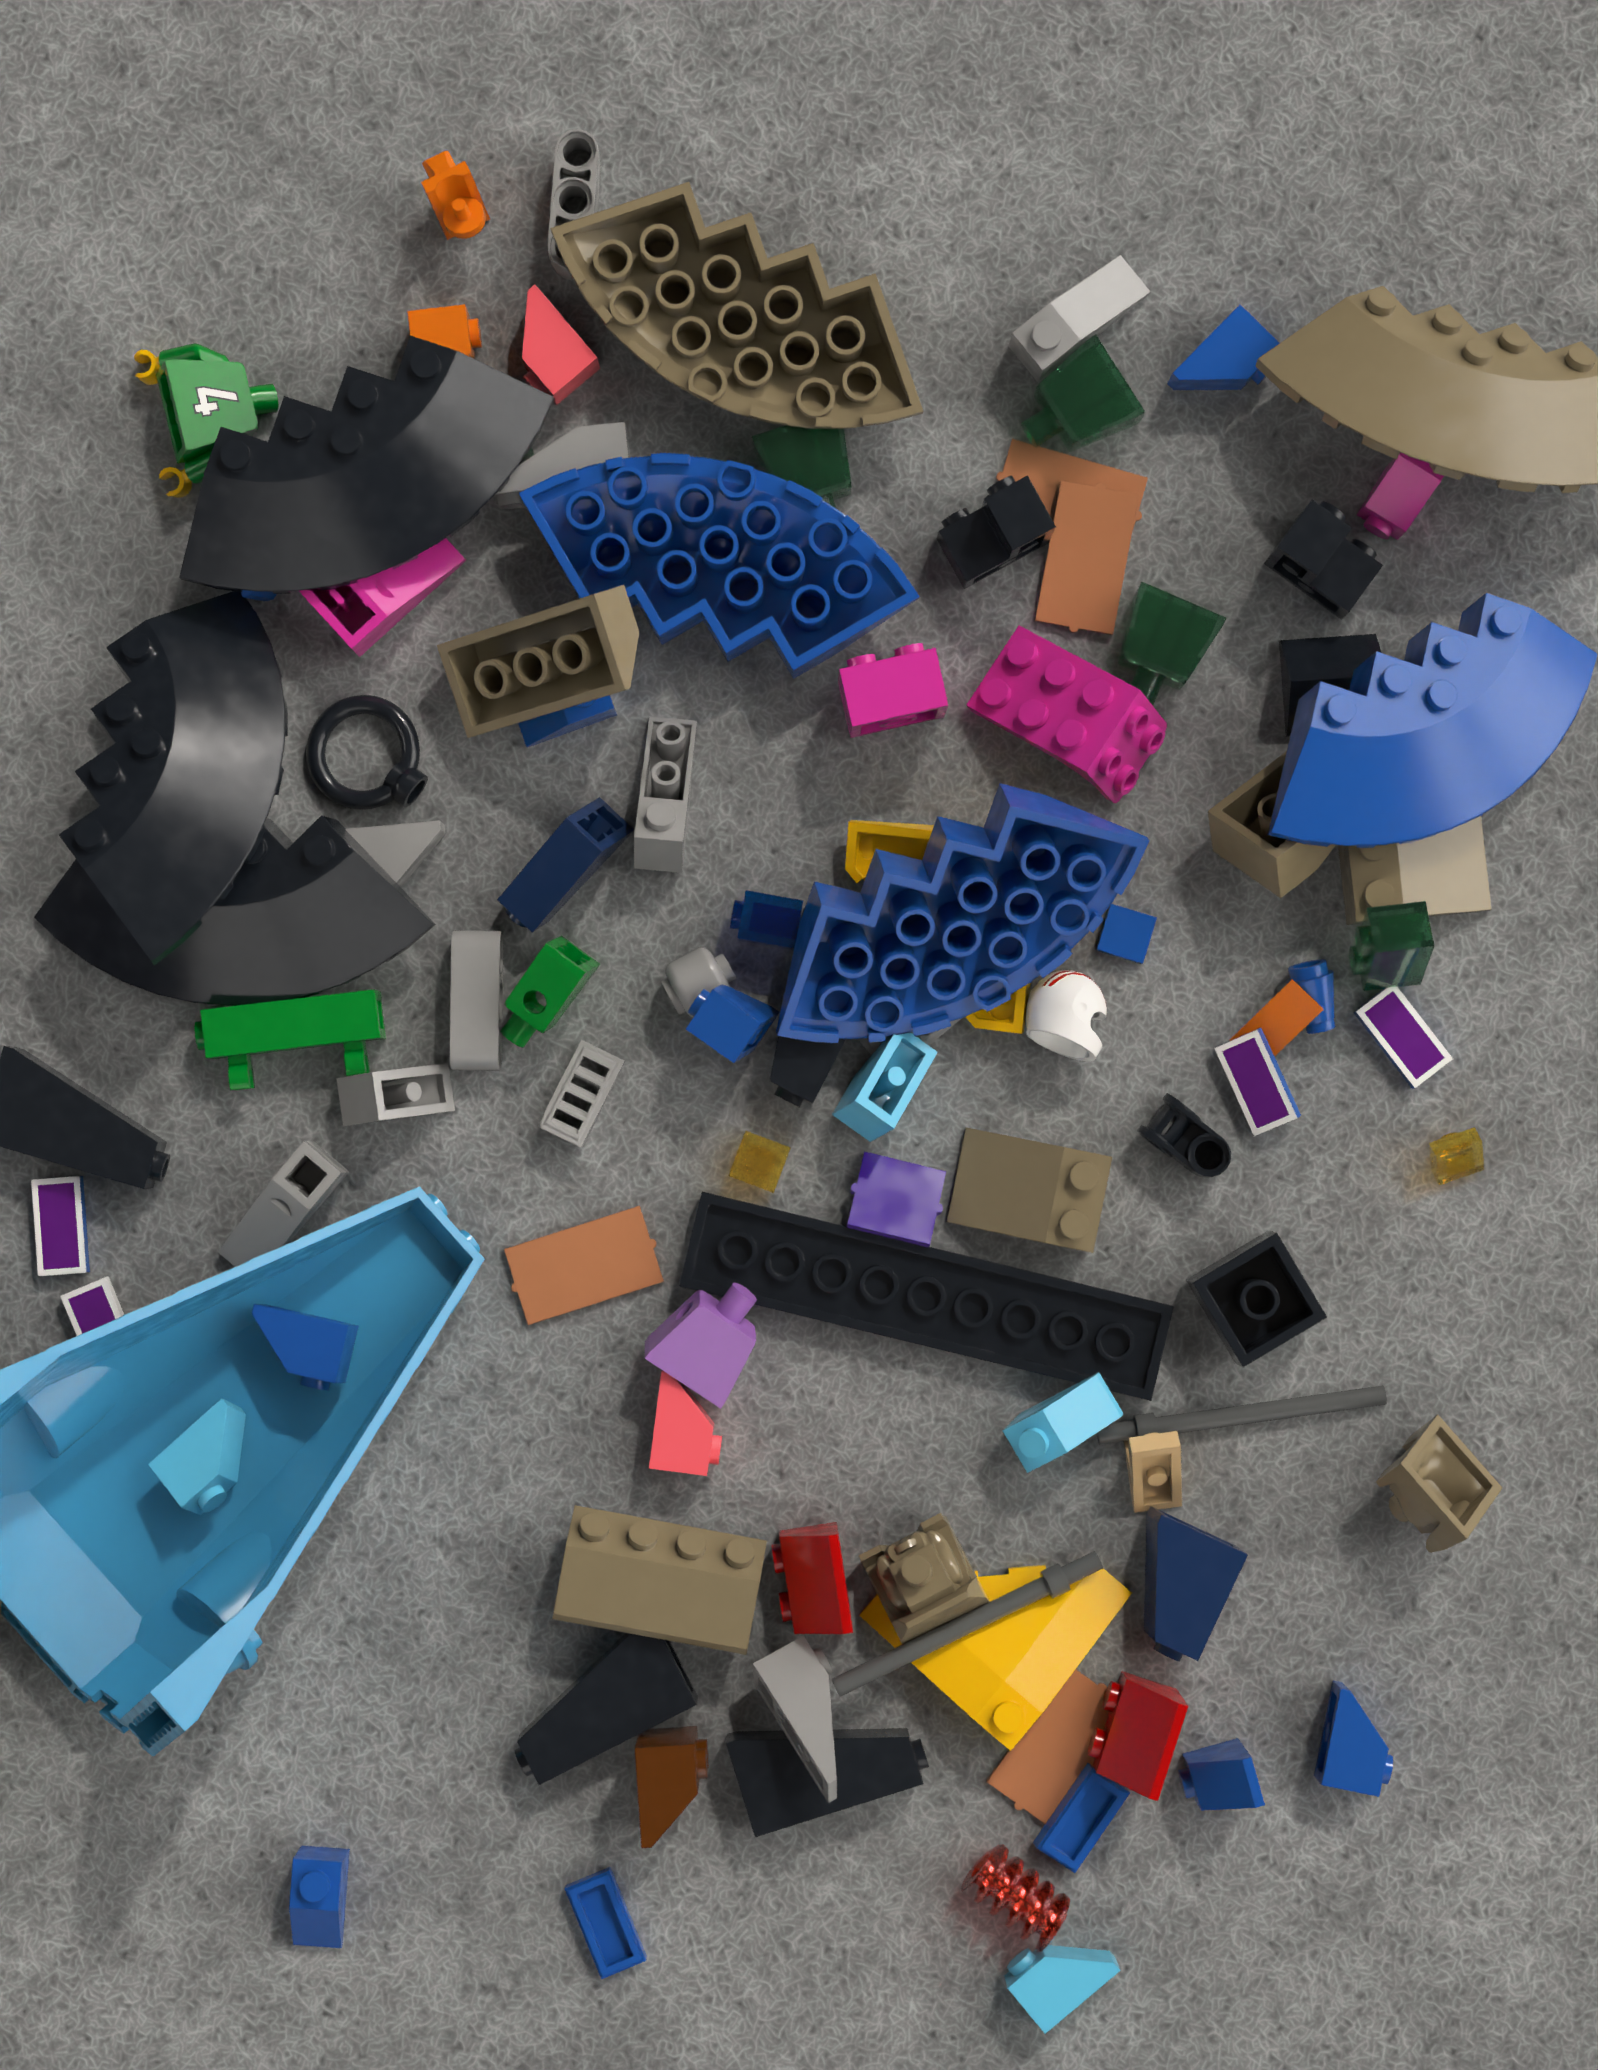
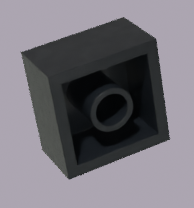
M1267 1231L1186 1279L1233 1361L1241 1367H1245L1327 1318L1277 1232Z

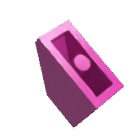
M1400 452L1398 458L1393 459L1386 466L1358 511L1357 516L1366 520L1363 525L1372 534L1382 539H1389L1392 536L1398 540L1408 530L1444 476L1433 473L1428 462L1412 458Z

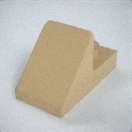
M1178 1432L1148 1433L1143 1436L1130 1437L1129 1441H1124L1134 1513L1148 1511L1150 1506L1157 1509L1182 1506L1181 1445Z

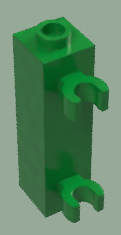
M375 989L200 1010L201 1021H196L194 1028L198 1050H205V1058H228L230 1090L255 1088L250 1055L344 1044L346 1076H353L370 1072L365 1041L386 1039L381 991Z

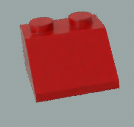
M837 1522L780 1530V1543L771 1544L775 1573L785 1572L788 1591L779 1593L783 1622L792 1621L794 1634L853 1633Z
M1121 1671L1118 1683L1110 1681L1107 1687L1103 1709L1109 1711L1104 1730L1095 1728L1089 1743L1088 1756L1094 1758L1092 1765L1096 1773L1149 1799L1158 1801L1188 1705L1176 1688Z

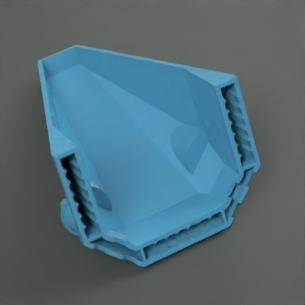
M420 1186L307 1234L294 1242L250 1259L237 1267L184 1288L171 1296L125 1314L107 1324L54 1345L46 1351L0 1369L1 1614L76 1698L84 1704L89 1699L94 1703L100 1700L106 1704L99 1711L102 1718L123 1734L130 1729L140 1740L139 1744L152 1756L159 1753L199 1719L226 1674L238 1668L248 1670L258 1661L256 1650L263 1642L254 1630L255 1626L269 1603L276 1596L306 1544L319 1527L341 1488L348 1481L378 1429L391 1412L413 1373L423 1361L448 1317L454 1311L485 1260L479 1253L480 1247L476 1240L467 1231H459L447 1217L448 1213L443 1203L433 1194H426ZM267 1304L359 1325L346 1383H331L329 1391L300 1385L302 1376L287 1373L253 1317V1305ZM223 1398L241 1407L246 1414L238 1481L227 1491V1498L219 1507L198 1515L179 1506L148 1464Z

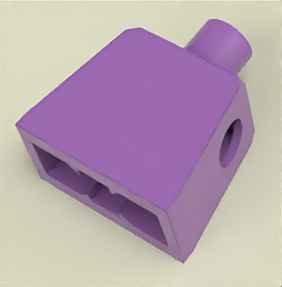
M733 1283L720 1301L703 1290L696 1291L645 1340V1359L721 1409L756 1342L755 1326L744 1318L757 1301L756 1297L747 1288L738 1283Z

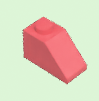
M536 284L528 289L522 360L528 373L523 376V379L528 385L553 396V402L558 405L600 369L598 357Z
M662 1370L649 1469L707 1476L709 1464L719 1465L722 1436L713 1435V1420L686 1385Z

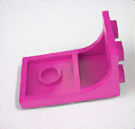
M1018 625L966 704L973 713L1047 753L1077 772L1095 786L1107 800L1113 803L1119 802L1123 795L1128 794L1134 788L1140 769L1148 757L1157 752L1161 747L1167 728L1165 720L1141 690Z

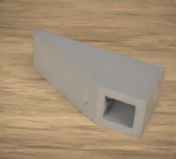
M625 422L575 427L518 465L501 492L498 491L489 500L490 504L498 503L499 509L505 510L523 508L526 506L519 496V492L554 475L574 468L578 470L590 465L604 463L608 459L622 457V459L630 458Z
M649 716L634 833V869L682 873L697 721Z
M303 1141L271 1179L219 1249L218 1253L237 1267L250 1259L289 1244L349 1171L315 1142Z

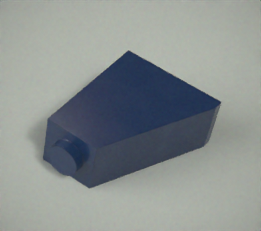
M600 797L568 816L497 900L506 908L507 915L514 923L528 928L533 933L553 918L630 836L634 829Z
M1150 1506L1146 1514L1144 1632L1156 1642L1153 1649L1179 1662L1183 1655L1198 1661L1248 1554L1232 1543Z

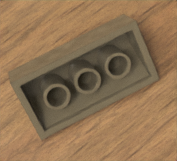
M621 585L437 645L467 738L630 689L639 629L625 586Z
M575 1505L565 1546L553 1619L746 1655L767 1541Z

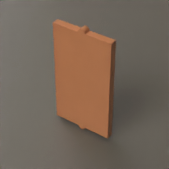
M1012 439L1003 472L997 473L996 479L1000 481L1012 475L1015 481H1018L1028 475L1052 521L1054 519L1061 480L1092 486L1102 482L1105 488L1139 494L1134 525L1136 521L1141 520L1142 513L1139 511L1147 484V477Z
M1065 480L1060 481L1053 519L1056 528L1049 541L1035 621L1069 627V631L1072 633H1076L1081 629L1113 635L1139 494L1105 488L1102 482L1092 486Z
M640 1206L504 1249L514 1280L511 1289L513 1292H518L528 1325L664 1282L654 1251L657 1242L655 1239H650Z
M1075 1669L1041 1716L1011 1751L1008 1750L986 1780L987 1783L1014 1801L1015 1809H1025L1046 1824L1086 1764H1093L1094 1758L1088 1756V1748L1095 1728L1104 1730L1109 1711L1103 1709V1701L1107 1686L1104 1683L1097 1685Z

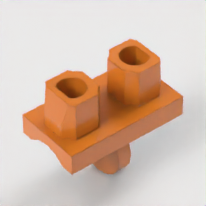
M443 151L425 160L422 164L429 178L422 181L421 184L446 239L449 240L453 237L467 239L481 232L485 222L490 220V217L466 162L463 161L455 165L449 151Z

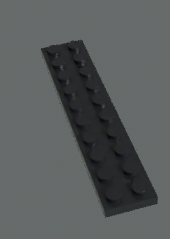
M703 1191L679 1284L680 1287L696 1291L703 1290L706 1293L723 1297L733 1283H738L747 1288L756 1297L757 1301L754 1305L1079 1383L1099 1372L1110 1391L1152 1401L1174 1306L930 1246L928 1248Z

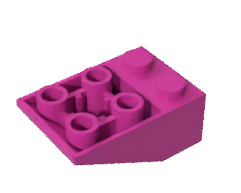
M445 538L438 544L418 554V558L395 569L391 567L372 576L358 579L357 583L334 589L319 590V588L300 590L299 592L347 645L361 657L456 571L466 559Z

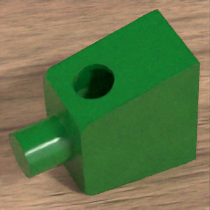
M563 936L545 943L504 1003L513 1013L500 1030L501 1034L515 1045L524 1048L536 1030L545 1033L553 1028L597 970L600 963ZM537 991L544 995L546 1006H542L537 1001Z

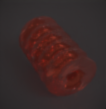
M999 1844L986 1852L974 1864L962 1883L961 1891L963 1892L975 1883L978 1889L974 1901L978 1904L991 1896L993 1902L989 1913L994 1916L1004 1908L1009 1910L1005 1926L1010 1928L1020 1920L1024 1922L1020 1938L1024 1941L1034 1933L1039 1934L1035 1950L1042 1952L1060 1931L1067 1917L1070 1898L1065 1893H1059L1054 1896L1055 1887L1050 1881H1043L1038 1884L1040 1876L1038 1871L1033 1868L1023 1872V1859L1019 1856H1014L1007 1860L1009 1850L1004 1844Z

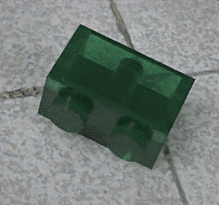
M1426 901L1369 907L1366 909L1362 925L1357 926L1355 929L1356 945L1350 946L1349 949L1351 971L1353 975H1360L1363 991L1421 985L1435 946Z

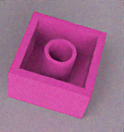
M916 643L895 649V656L876 661L875 654H866L846 660L847 667L839 669L838 685L850 738L944 718L948 708V701L936 648L924 650L923 643Z

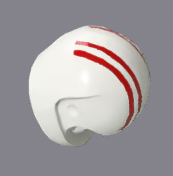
M1059 970L1048 974L1030 991L1026 1007V1033L1028 1037L1037 1044L1062 1056L1080 1061H1094L1102 1049V1043L1091 1029L1090 1021L1105 1019L1107 1013L1106 1000L1101 988L1093 979L1081 972Z

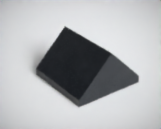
M1376 634L1279 641L1286 737L1291 735L1298 700L1320 681L1349 690L1354 669L1376 651L1382 653Z

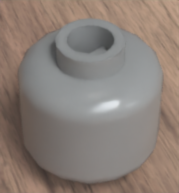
M698 947L670 962L665 969L667 978L662 980L661 983L678 1014L681 1015L686 1012L688 1016L693 1018L688 1013V1010L703 989L711 992L712 989L722 984L729 986L728 983L737 978L723 953L714 958L707 948Z

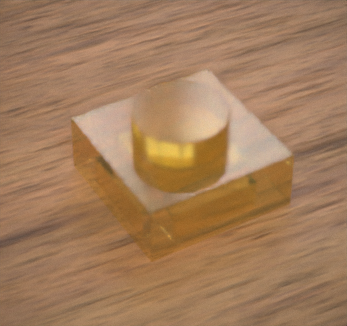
M1475 1127L1459 1133L1446 1134L1440 1139L1429 1143L1431 1170L1438 1185L1484 1170L1483 1144Z
M745 1131L728 1176L774 1193L791 1147Z

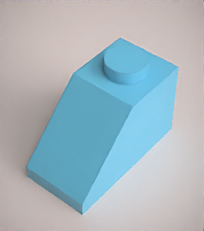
M911 1032L900 1035L893 1034L886 1037V1041L881 1043L853 1077L832 1113L834 1117L869 1142L895 1128L938 1053Z
M1098 1372L1021 1412L1003 1430V1433L1028 1473L1069 1452L1122 1417L1123 1412Z
M223 1398L148 1464L179 1506L198 1515L219 1507L227 1498V1491L238 1481L246 1414L241 1407Z
M1041 1944L1033 1952L1027 1948L1017 1954L1007 1966L1009 1972L1004 1977L1007 1989L1046 2034L1121 1970L1114 1955L1107 1950Z

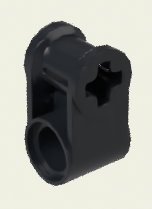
M1166 1093L1163 1097L1165 1104L1147 1126L1141 1125L1137 1132L1165 1155L1174 1158L1191 1173L1207 1178L1220 1175L1228 1168L1231 1162L1229 1144L1224 1138L1203 1123L1200 1117L1172 1095ZM1175 1116L1176 1120L1163 1135L1162 1131ZM1202 1142H1210L1219 1150L1220 1160L1213 1169H1204L1196 1163L1195 1150Z

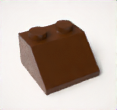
M697 1726L648 1729L637 1737L635 1762L641 1848L653 1847L697 1796L700 1779H708L707 1739H698Z

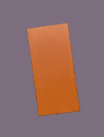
M1292 979L1230 1041L1258 1028H1262L1275 1057L1324 1009Z

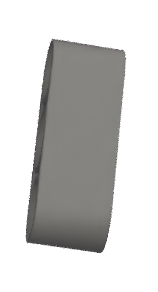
M581 129L569 130L562 134L557 141L554 156L547 245L551 264L555 272L568 280L574 279L565 266L564 261L558 257L560 251L550 228L597 213L601 178L599 148L595 138L587 131ZM582 149L591 154L588 162L582 166H573L566 162L567 156L574 150ZM571 197H581L587 201L584 210L577 214L567 213L562 207L565 201Z
M453 930L450 982L451 1070H501L502 1034L500 1030L503 1024L504 948L502 931Z

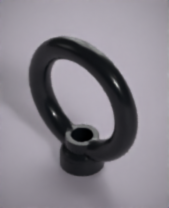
M357 695L344 698L328 707L318 717L310 731L306 748L307 765L310 775L318 789L336 804L350 809L367 810L384 806L395 800L403 807H408L417 799L427 784L428 776L417 769L420 759V744L416 729L406 713L391 701L372 695ZM358 714L374 715L385 720L395 730L401 746L400 761L390 770L383 785L365 791L353 790L340 784L331 774L325 755L327 741L334 728L348 717Z

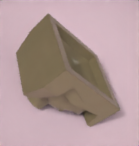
M1437 1414L1408 1438L1402 1446L1406 1452L1386 1468L1376 1481L1379 1487L1389 1485L1393 1496L1389 1499V1508L1396 1519L1401 1522L1410 1521L1421 1534L1431 1533L1426 1540V1549L1430 1553L1445 1550L1466 1540L1502 1490V1486Z
M942 1513L920 1523L916 1532L901 1538V1540L891 1545H878L858 1555L902 1644L990 1602L947 1517Z

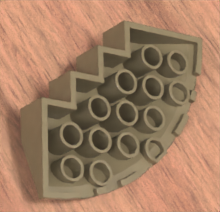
M690 182L550 228L565 266L585 300L606 327L638 359L669 382L703 401L735 414L768 423L810 429H841L886 424L920 415L924 412L876 273L829 289L814 243L767 258L752 212L705 228Z
M1380 286L1344 298L1259 357L1255 366L1296 403L1305 399L1311 405L1324 412L1322 421L1334 429L1342 425L1364 436L1362 444L1394 459H1397L1401 452L1412 458L1428 462L1433 473L1458 480L1466 474L1497 480V488L1524 492H1535L1538 485L1559 486L1562 493L1578 492L1581 485L1598 484V357L1582 341L1545 353L1530 338L1528 333L1516 323L1479 334L1450 304L1413 316L1384 286Z

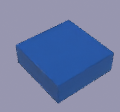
M1111 904L1107 910L1096 951L1143 964L1157 917Z

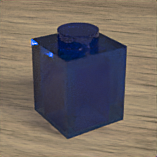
M746 890L744 901H734L730 928L739 930L738 941L794 951L803 900Z

